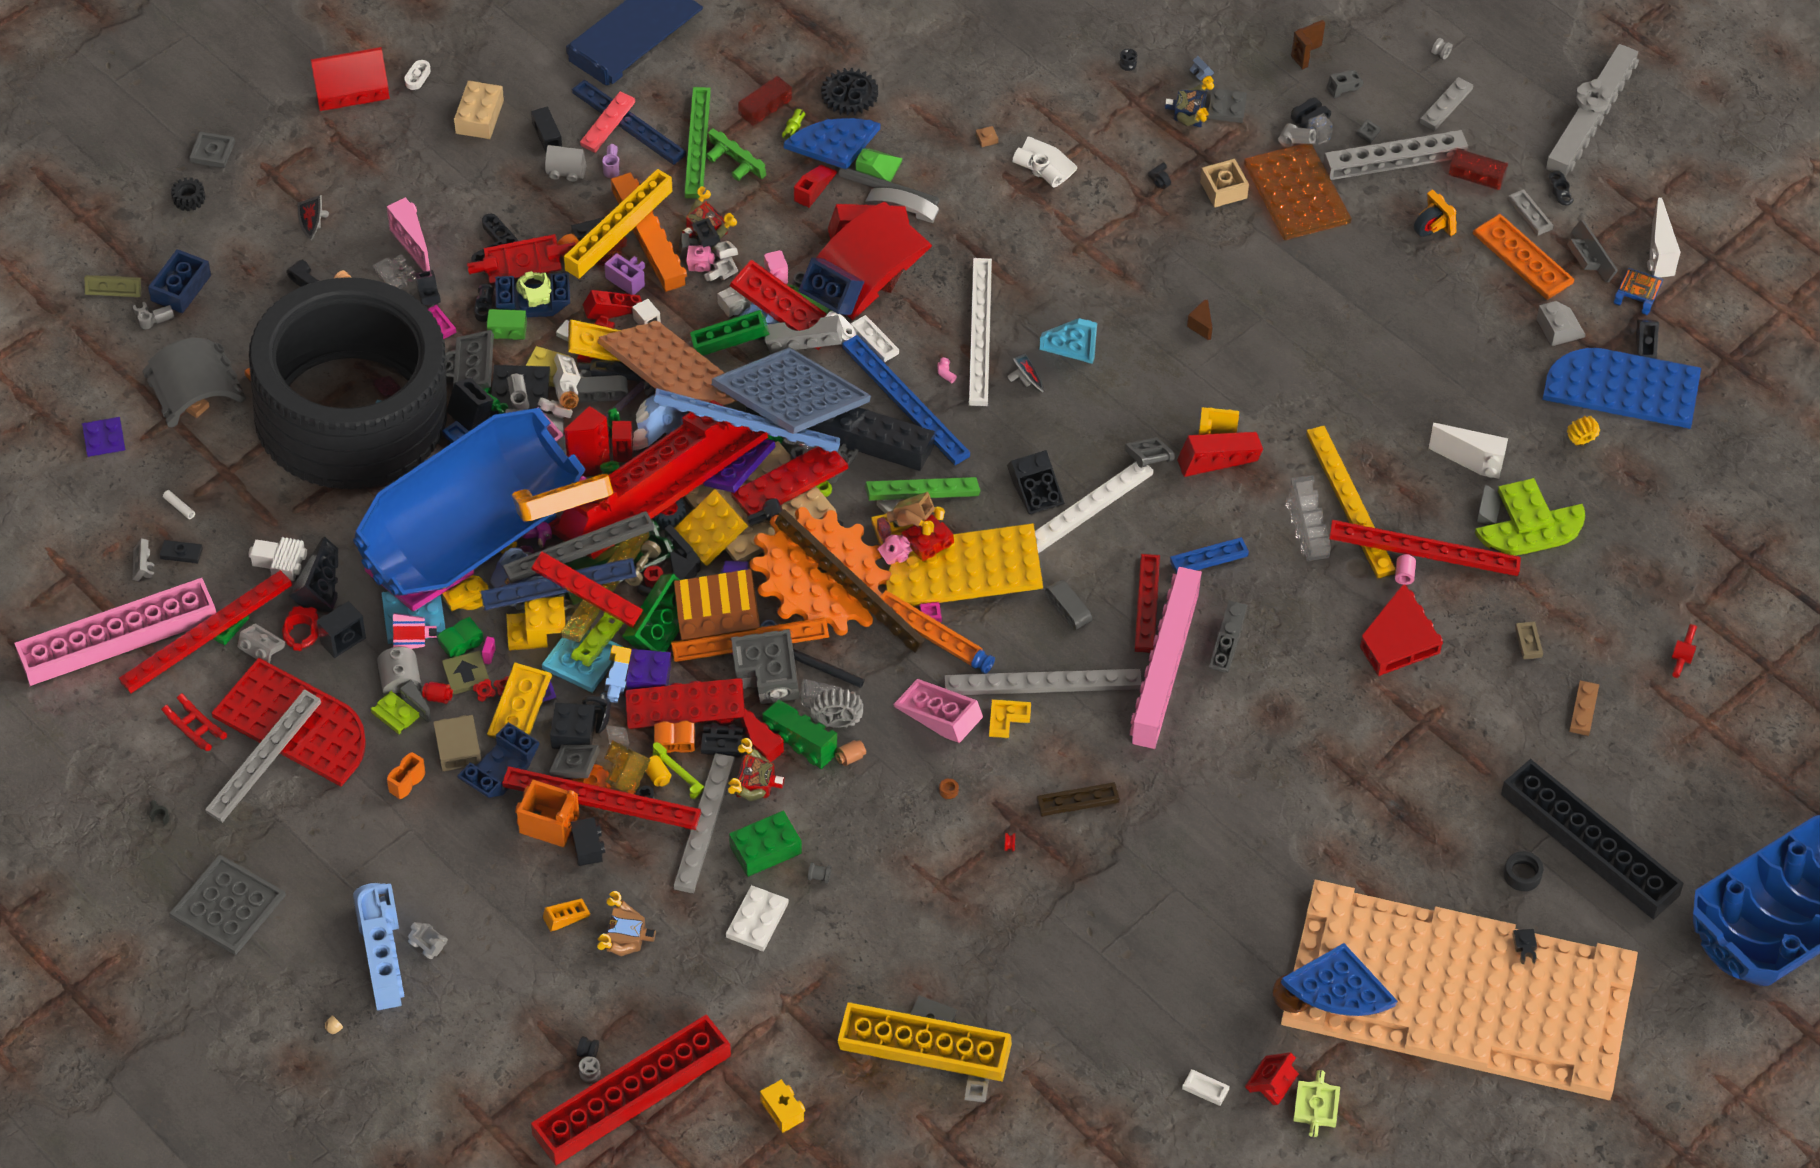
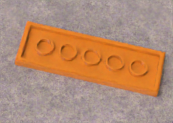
M1501 214L1473 230L1475 237L1546 300L1574 283L1575 279Z

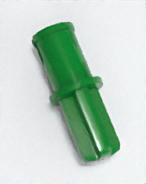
M616 408L609 409L607 426L611 438L612 421H621Z

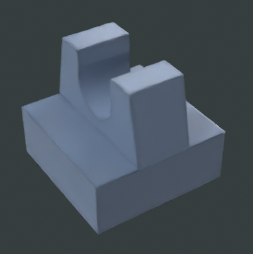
M1199 56L1193 60L1194 64L1190 71L1193 74L1199 71L1196 77L1200 81L1206 76L1214 74Z

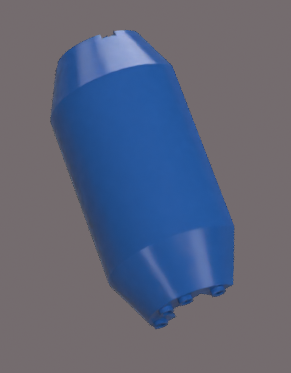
M540 408L493 415L377 493L358 526L353 541L363 558L361 560L363 566L367 570L370 569L378 585L382 584L394 596L446 589L554 515L551 514L532 521H523L517 514L512 494L519 490L528 489L534 496L578 482L585 471L574 454L567 457L549 433L547 428L551 422Z

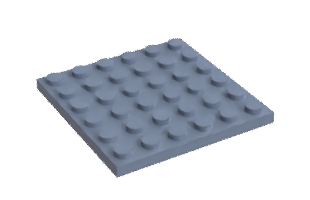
M790 347L714 377L711 384L721 392L728 394L734 400L741 402L746 407L756 411L761 416L766 417L792 434L870 402L871 398L870 394Z

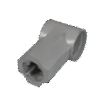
M1289 123L1285 125L1278 141L1284 147H1291L1293 143L1314 144L1316 132L1315 129L1298 128L1296 125Z
M518 373L511 374L507 381L513 409L528 410L529 401L524 377Z

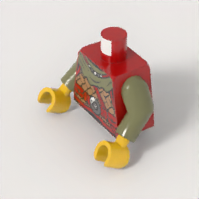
M701 186L697 192L700 197L696 198L686 217L687 228L682 233H689V238H696L692 223L709 218L721 239L724 235L728 234L729 226H736L737 220L733 218L734 215L731 213H727L723 218L707 201L704 202V199L710 198L711 193L709 190H706L705 194H703L705 188Z
M744 738L741 740L742 744L738 746V751L741 753L747 752V755L744 754L738 779L733 778L728 783L731 785L728 788V792L730 794L736 792V797H742L752 802L769 797L771 787L783 789L785 778L775 776L774 764L762 756L755 748H751L752 742L750 739Z

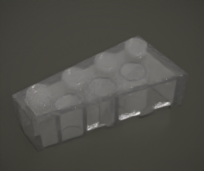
M1314 475L1291 478L1289 497L1286 498L1287 509L1291 510V522L1296 526V538L1300 539L1301 542L1300 551L1301 554L1305 555L1306 561L1329 558L1331 549L1326 525L1323 524L1322 508H1318V492L1313 490Z

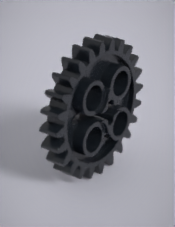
M844 68L843 72L837 70V74L831 73V77H826V81H823V86L821 87L822 99H824V104H828V109L833 107V112L840 110V115L843 112H846L847 116L850 112L856 115V111L863 114V109L869 111V106L873 107L874 102H877L878 84H876L875 79H872V75L866 76V71L861 74L860 69L854 72L853 68L850 71Z

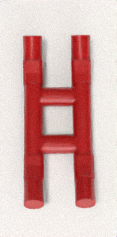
M183 693L177 697L184 709L189 713L183 719H180L168 705L161 709L169 721L178 727L200 749L210 751L212 748L211 744L200 737L208 730L212 735L222 740L227 738V733L205 717ZM194 719H197L202 725L193 731L187 725Z

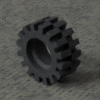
M186 177L184 181L179 179L178 183L175 182L173 184L174 187L171 188V194L176 208H180L182 211L185 208L187 211H190V208H192L194 211L196 206L200 208L201 204H204L206 198L204 187L198 179L193 180L190 177L187 180ZM188 192L194 193L191 196H182L183 194Z

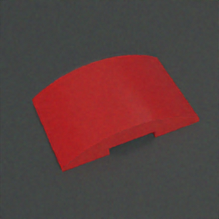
M882 202L850 221L827 243L816 258L825 259L864 281L851 315H847L853 321L879 297L878 292L902 269L905 271L909 269L932 247V244L886 202Z

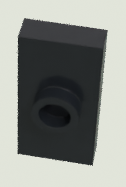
M164 540L160 559L198 564L203 549L202 544Z

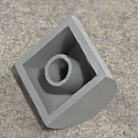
M547 146L545 170L551 179H559L560 176H563L567 180L574 182L577 181V178H584L587 165L583 149Z
M394 647L385 650L378 656L377 664L383 696L387 695L390 691L395 694L401 693L400 688L411 680L418 690L422 689L417 658L412 649Z

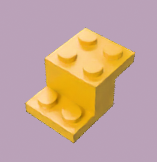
M564 596L525 601V613L506 614L509 650L548 648L547 634L566 633Z

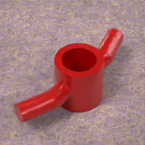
M1689 625L1684 642L1678 640L1672 655V659L1677 660L1672 673L1674 678L1680 677L1684 663L1691 664L1697 647L1691 644L1697 629L1695 625Z

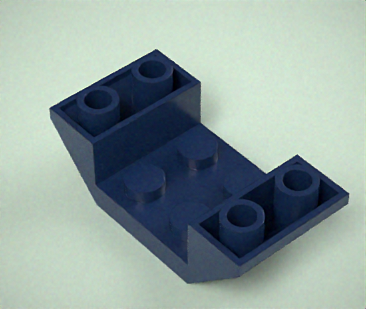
M569 273L551 274L550 302L537 305L536 307H529L528 301L518 293L514 283V276L495 277L496 307L500 310L526 311L527 318L554 316L570 304ZM529 284L525 286L531 289H537L542 284Z
M509 722L496 734V746L477 766L470 762L457 775L460 780L488 798L505 794L509 788L503 787L502 782L508 766L527 770L540 744L539 741Z

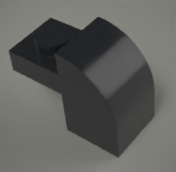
M433 270L415 273L421 304L434 306L440 303V294Z

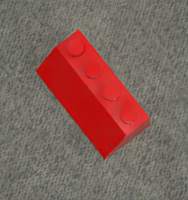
M589 406L564 429L566 455L570 457L574 454L585 468L582 474L584 477L599 475L602 472L600 465L610 461L607 417Z

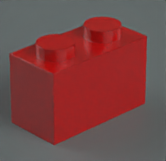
M612 421L614 461L629 462L633 459L631 421Z

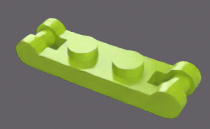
M604 612L603 617L579 647L573 650L571 659L575 661L580 660L583 665L589 667L624 623Z

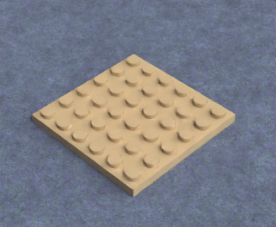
M779 441L775 442L776 447L740 487L791 461L790 454ZM702 484L689 492V494L683 496V498L692 509H695L715 488ZM816 486L781 505L783 510L785 509L795 519V511L800 507L807 508L810 515L815 519H823L824 513L829 510L836 512V509ZM716 489L748 525L725 548L727 553L734 561H747L763 553V549L754 543V537L759 533L774 535L773 527L768 521L750 526L747 521L748 515L734 501L731 492Z

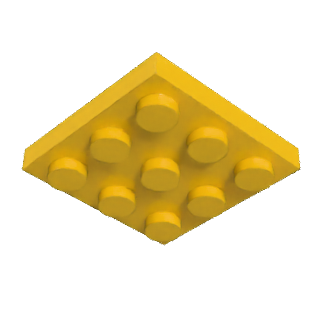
M714 489L674 529L693 548L700 560L708 566L748 525L724 497Z

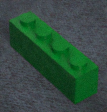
M761 310L690 332L694 349L702 356L770 335L766 318Z

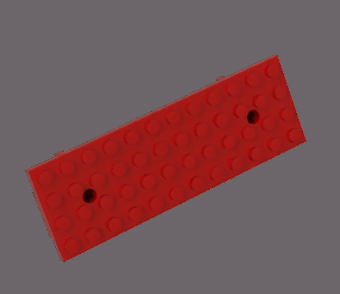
M715 400L709 401V403L723 406ZM689 412L682 417L683 425L609 475L613 489L612 495L564 510L561 516L549 523L552 534L566 542L646 511L652 519L752 448L759 445L768 438V434L764 431H752L749 427L733 426L727 421L718 422L713 420L712 417H700L695 415L694 412ZM612 546L593 552L591 554H588L587 556L594 559L600 556L604 551H606Z

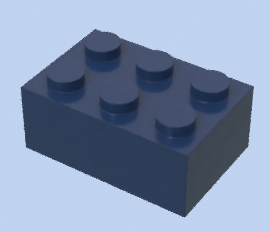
M177 249L149 285L151 301L165 307L170 305L172 310L184 313L211 277L209 261Z
M811 258L799 292L837 314L851 315L864 281L825 259Z

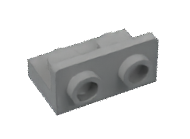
M255 623L240 632L237 647L255 659L261 658L270 663L271 656L284 648L285 641Z

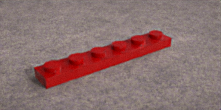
M542 551L531 568L538 574L632 628L643 612V609Z

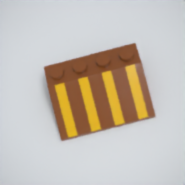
M751 569L674 581L681 640L761 627Z

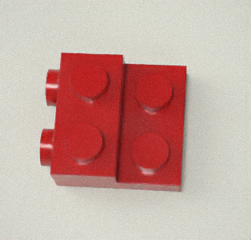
M933 514L925 520L932 521L934 524V530L930 535L923 534V527H917L916 525L901 532V535L909 540L910 548L922 562L954 544L953 533L943 522L940 523Z

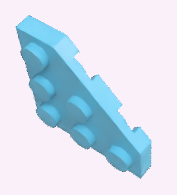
M1078 318L1042 332L1039 350L1093 363L1097 323Z

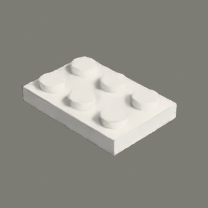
M751 885L726 932V938L764 952L789 900Z

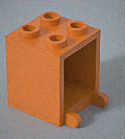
M532 780L530 786L525 788L524 798L522 802H518L515 810L519 833L565 847L571 834L570 822L577 821L580 816L578 794L572 790L567 791ZM535 811H538V812H541V814L538 815V814H535L534 812H535Z

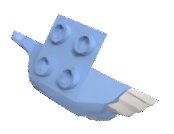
M654 395L647 398L640 405L636 413L638 429L634 432L633 450L648 447L665 432L668 435L683 425L682 417L687 415L688 412L678 411L675 407L660 406L657 402H653Z

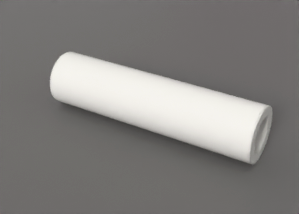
M170 490L164 492L163 498L188 519L194 517L195 512Z

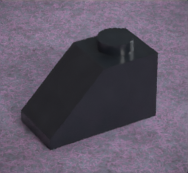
M1637 319L1636 345L1638 356L1657 359L1658 321Z

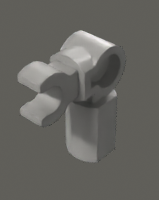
M142 302L143 307L140 309L133 305L134 313L137 315L142 329H149L154 323L158 324L174 318L170 305L153 310L152 313L148 311L145 302Z

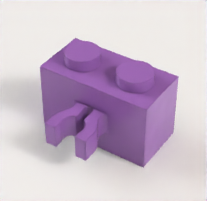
M616 253L605 263V277L627 293L635 295L645 286L643 271L645 263L642 261L640 264H636L637 257L635 256L629 262Z

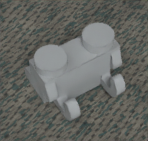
M414 922L411 925L412 931L408 936V942L414 947L418 948L420 946L423 949L422 954L429 959H433L434 956L441 952L448 939L444 935H440L430 924Z

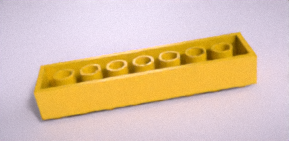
M848 1002L838 1037V1044L840 1050L1003 1082L1012 1040L1009 1033Z

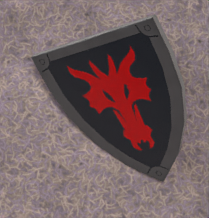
M322 195L298 203V217L301 228L305 235L312 240L317 229H321V217L327 218L329 216L328 211L322 210Z
M1026 353L1014 358L1013 360L1019 368L1009 374L1008 379L1012 382L1019 377L1026 387L1033 384L1041 392H1044L1041 379Z

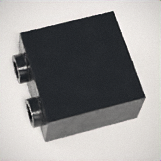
M470 377L454 383L447 412L468 431H471L489 418L494 399Z

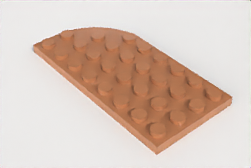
M652 321L648 324L608 333L607 335L600 336L598 339V344L655 389L658 388L705 402L715 400L722 405L737 402L728 394L721 392L718 388L711 385L712 378L722 375L724 372L659 321Z

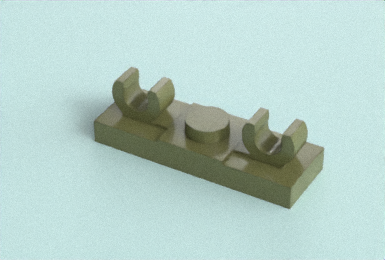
M86 275L84 277L85 295L141 296V278Z

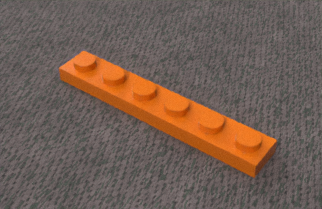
M887 590L881 595L880 598L922 637L970 666L976 653L979 650H983L980 646Z

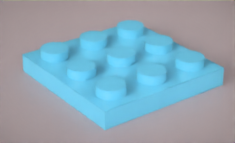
M382 592L388 644L393 643V613L424 617L425 626H437V635L445 630L441 595L413 612L390 592Z
M572 623L542 663V669L593 693L614 664V661L609 660L612 645L623 646L610 640L594 662L587 667L580 660L575 661L571 659V654L591 631Z

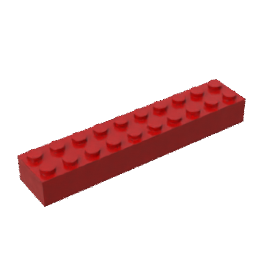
M706 1014L531 1123L532 1135L555 1166L731 1057L730 1043Z

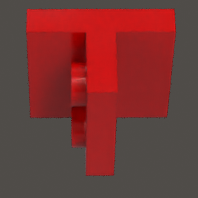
M1291 1052L1265 1056L1245 1085V1088L1249 1092L1260 1091L1272 1105H1279L1299 1074L1292 1067L1296 1057Z

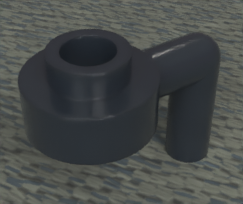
M1164 162L1148 172V176L1154 179V184L1161 189H1166L1171 185L1169 176L1163 171L1167 168Z

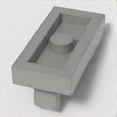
M141 538L133 550L132 580L139 581L142 576L151 578L154 575V572L149 571L152 570L154 564L147 562L150 549L146 539Z

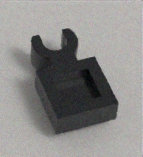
M1534 929L1513 930L1516 952H1522L1520 956L1521 964L1525 963V957H1530L1532 963H1535L1537 955L1534 951L1537 949Z

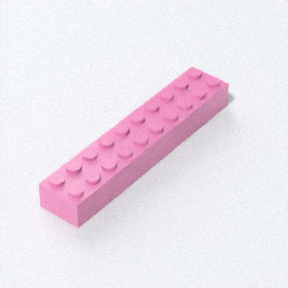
M1179 567L1177 574L1173 573L1172 587L1168 590L1167 594L1168 601L1167 604H1164L1163 618L1160 619L1158 625L1159 632L1158 635H1155L1154 649L1151 650L1150 663L1145 670V681H1142L1141 694L1137 698L1135 706L1136 712L1133 713L1131 719L1130 736H1133L1132 744L1152 749L1156 748L1199 596L1201 571Z
M199 578L15 643V647L28 682L32 686L191 630L214 615L216 610L203 579Z

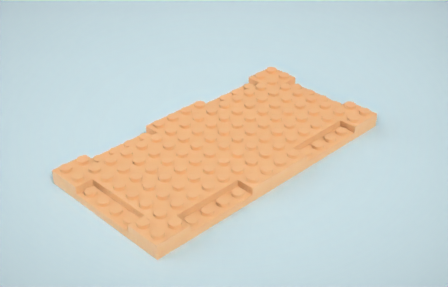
M1315 879L1294 971L1345 943L1398 1002L1395 1007L1389 1010L1364 1016L1335 1014L1310 1005L1305 1011L1298 1013L1284 1011L1281 1025L1611 1100L1638 952L1597 943L1596 947L1535 933L1537 949L1534 951L1537 955L1536 962L1532 963L1530 957H1525V963L1521 964L1520 956L1522 952H1516L1512 935L1513 930H1518L1515 929L1516 924L1436 906L1435 910H1429L1354 893L1355 888Z

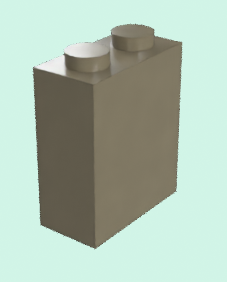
M463 715L457 718L434 721L442 772L465 768L470 762L477 766L481 761L473 715Z

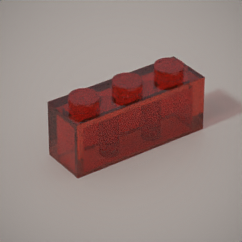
M776 76L739 101L738 114L753 126L761 122L769 114L774 113L784 104L789 103L792 100V87L779 76Z
M1457 149L1451 161L1449 175L1500 190L1506 177L1508 163Z

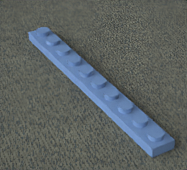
M658 388L655 391L653 402H657L658 405L663 407L671 406L681 412H694L695 415L700 417H712L713 420L718 422L727 421L733 426L749 427L750 430L755 432L764 431L770 436L786 437L789 441L804 442L805 445L810 447L819 446L829 452L833 450L838 452L840 446V438L808 429L792 434L781 426L774 424L771 420L761 416Z

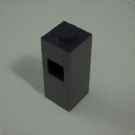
M548 106L531 111L532 124L545 153L547 152L548 145L562 147L561 134Z

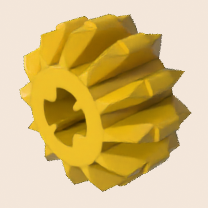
M1583 416L1576 421H1572L1567 430L1569 439L1575 445H1584L1595 440V437L1599 436L1600 432L1599 425L1592 416Z

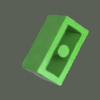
M489 309L487 330H492L494 339H525L527 327L526 311Z

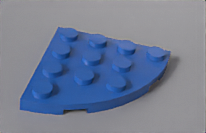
M855 118L827 119L809 125L794 133L784 142V149L847 170L862 149L867 146L880 130V123Z
M1345 943L1288 974L1281 980V984L1288 991L1305 1003L1340 1015L1364 1016L1376 1014L1395 1007L1398 1002Z

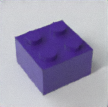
M632 649L626 680L627 690L668 686L671 672V652Z

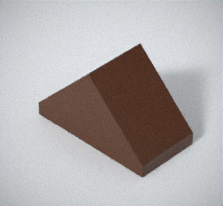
M1204 300L1188 315L1187 327L1205 339L1211 340L1213 328L1208 300Z

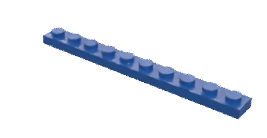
M858 335L842 343V348L917 426L935 431L934 444L954 465L970 457V451Z

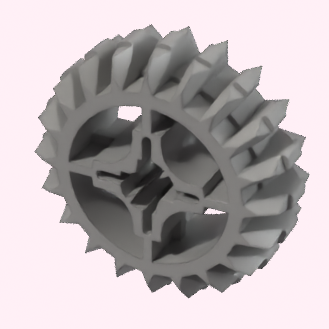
M825 689L824 692L818 691V694H815L813 699H811L810 713L814 722L821 723L826 728H847L849 725L855 726V723L860 722L863 714V703L860 696L856 695L853 691L849 692V689Z

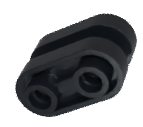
M1310 98L1300 106L1294 107L1291 111V119L1296 124H1300L1301 128L1310 129V126L1315 127L1317 124L1318 126L1322 125L1331 116V110L1326 106H1322V103L1317 98Z

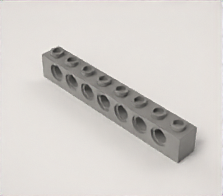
M1462 130L1327 152L1324 156L1323 165L1329 180L1466 158L1468 144Z

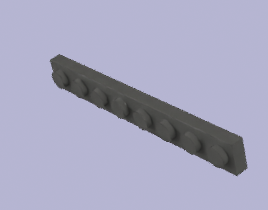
M646 511L542 550V552L564 564L644 534L655 528ZM541 551L503 565L504 572L511 584L538 574L531 568Z

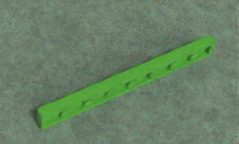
M693 87L685 198H699L698 189L701 186L704 187L711 88Z

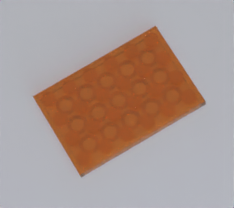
M1300 144L1244 159V164L1284 240L1351 223L1352 218L1312 144Z

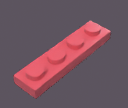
M619 91L582 138L580 145L596 153L634 105L635 99Z

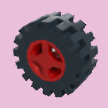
M679 499L673 505L660 512L659 515L653 517L652 520L656 521L662 530H665L664 528L669 525L675 528L686 517L683 500Z

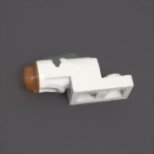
M557 353L554 358L557 371L553 377L556 396L564 408L574 409L579 402L576 386L581 377L574 358Z

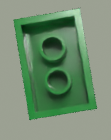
M784 810L729 833L730 848L747 877L802 854V841Z

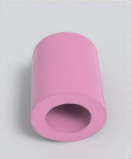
M1403 554L1397 558L1395 580L1399 584L1409 585L1414 582L1416 559L1411 555Z

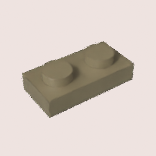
M1516 623L1515 630L1523 659L1542 658L1543 650L1536 623Z

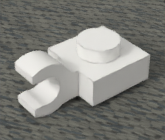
M727 257L714 263L715 269L704 274L706 281H713L718 277L721 280H725L737 273L738 269L732 257Z

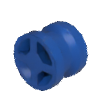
M979 650L974 656L971 666L975 669L979 668L982 673L987 674L995 662V657L992 655L988 656L985 651Z

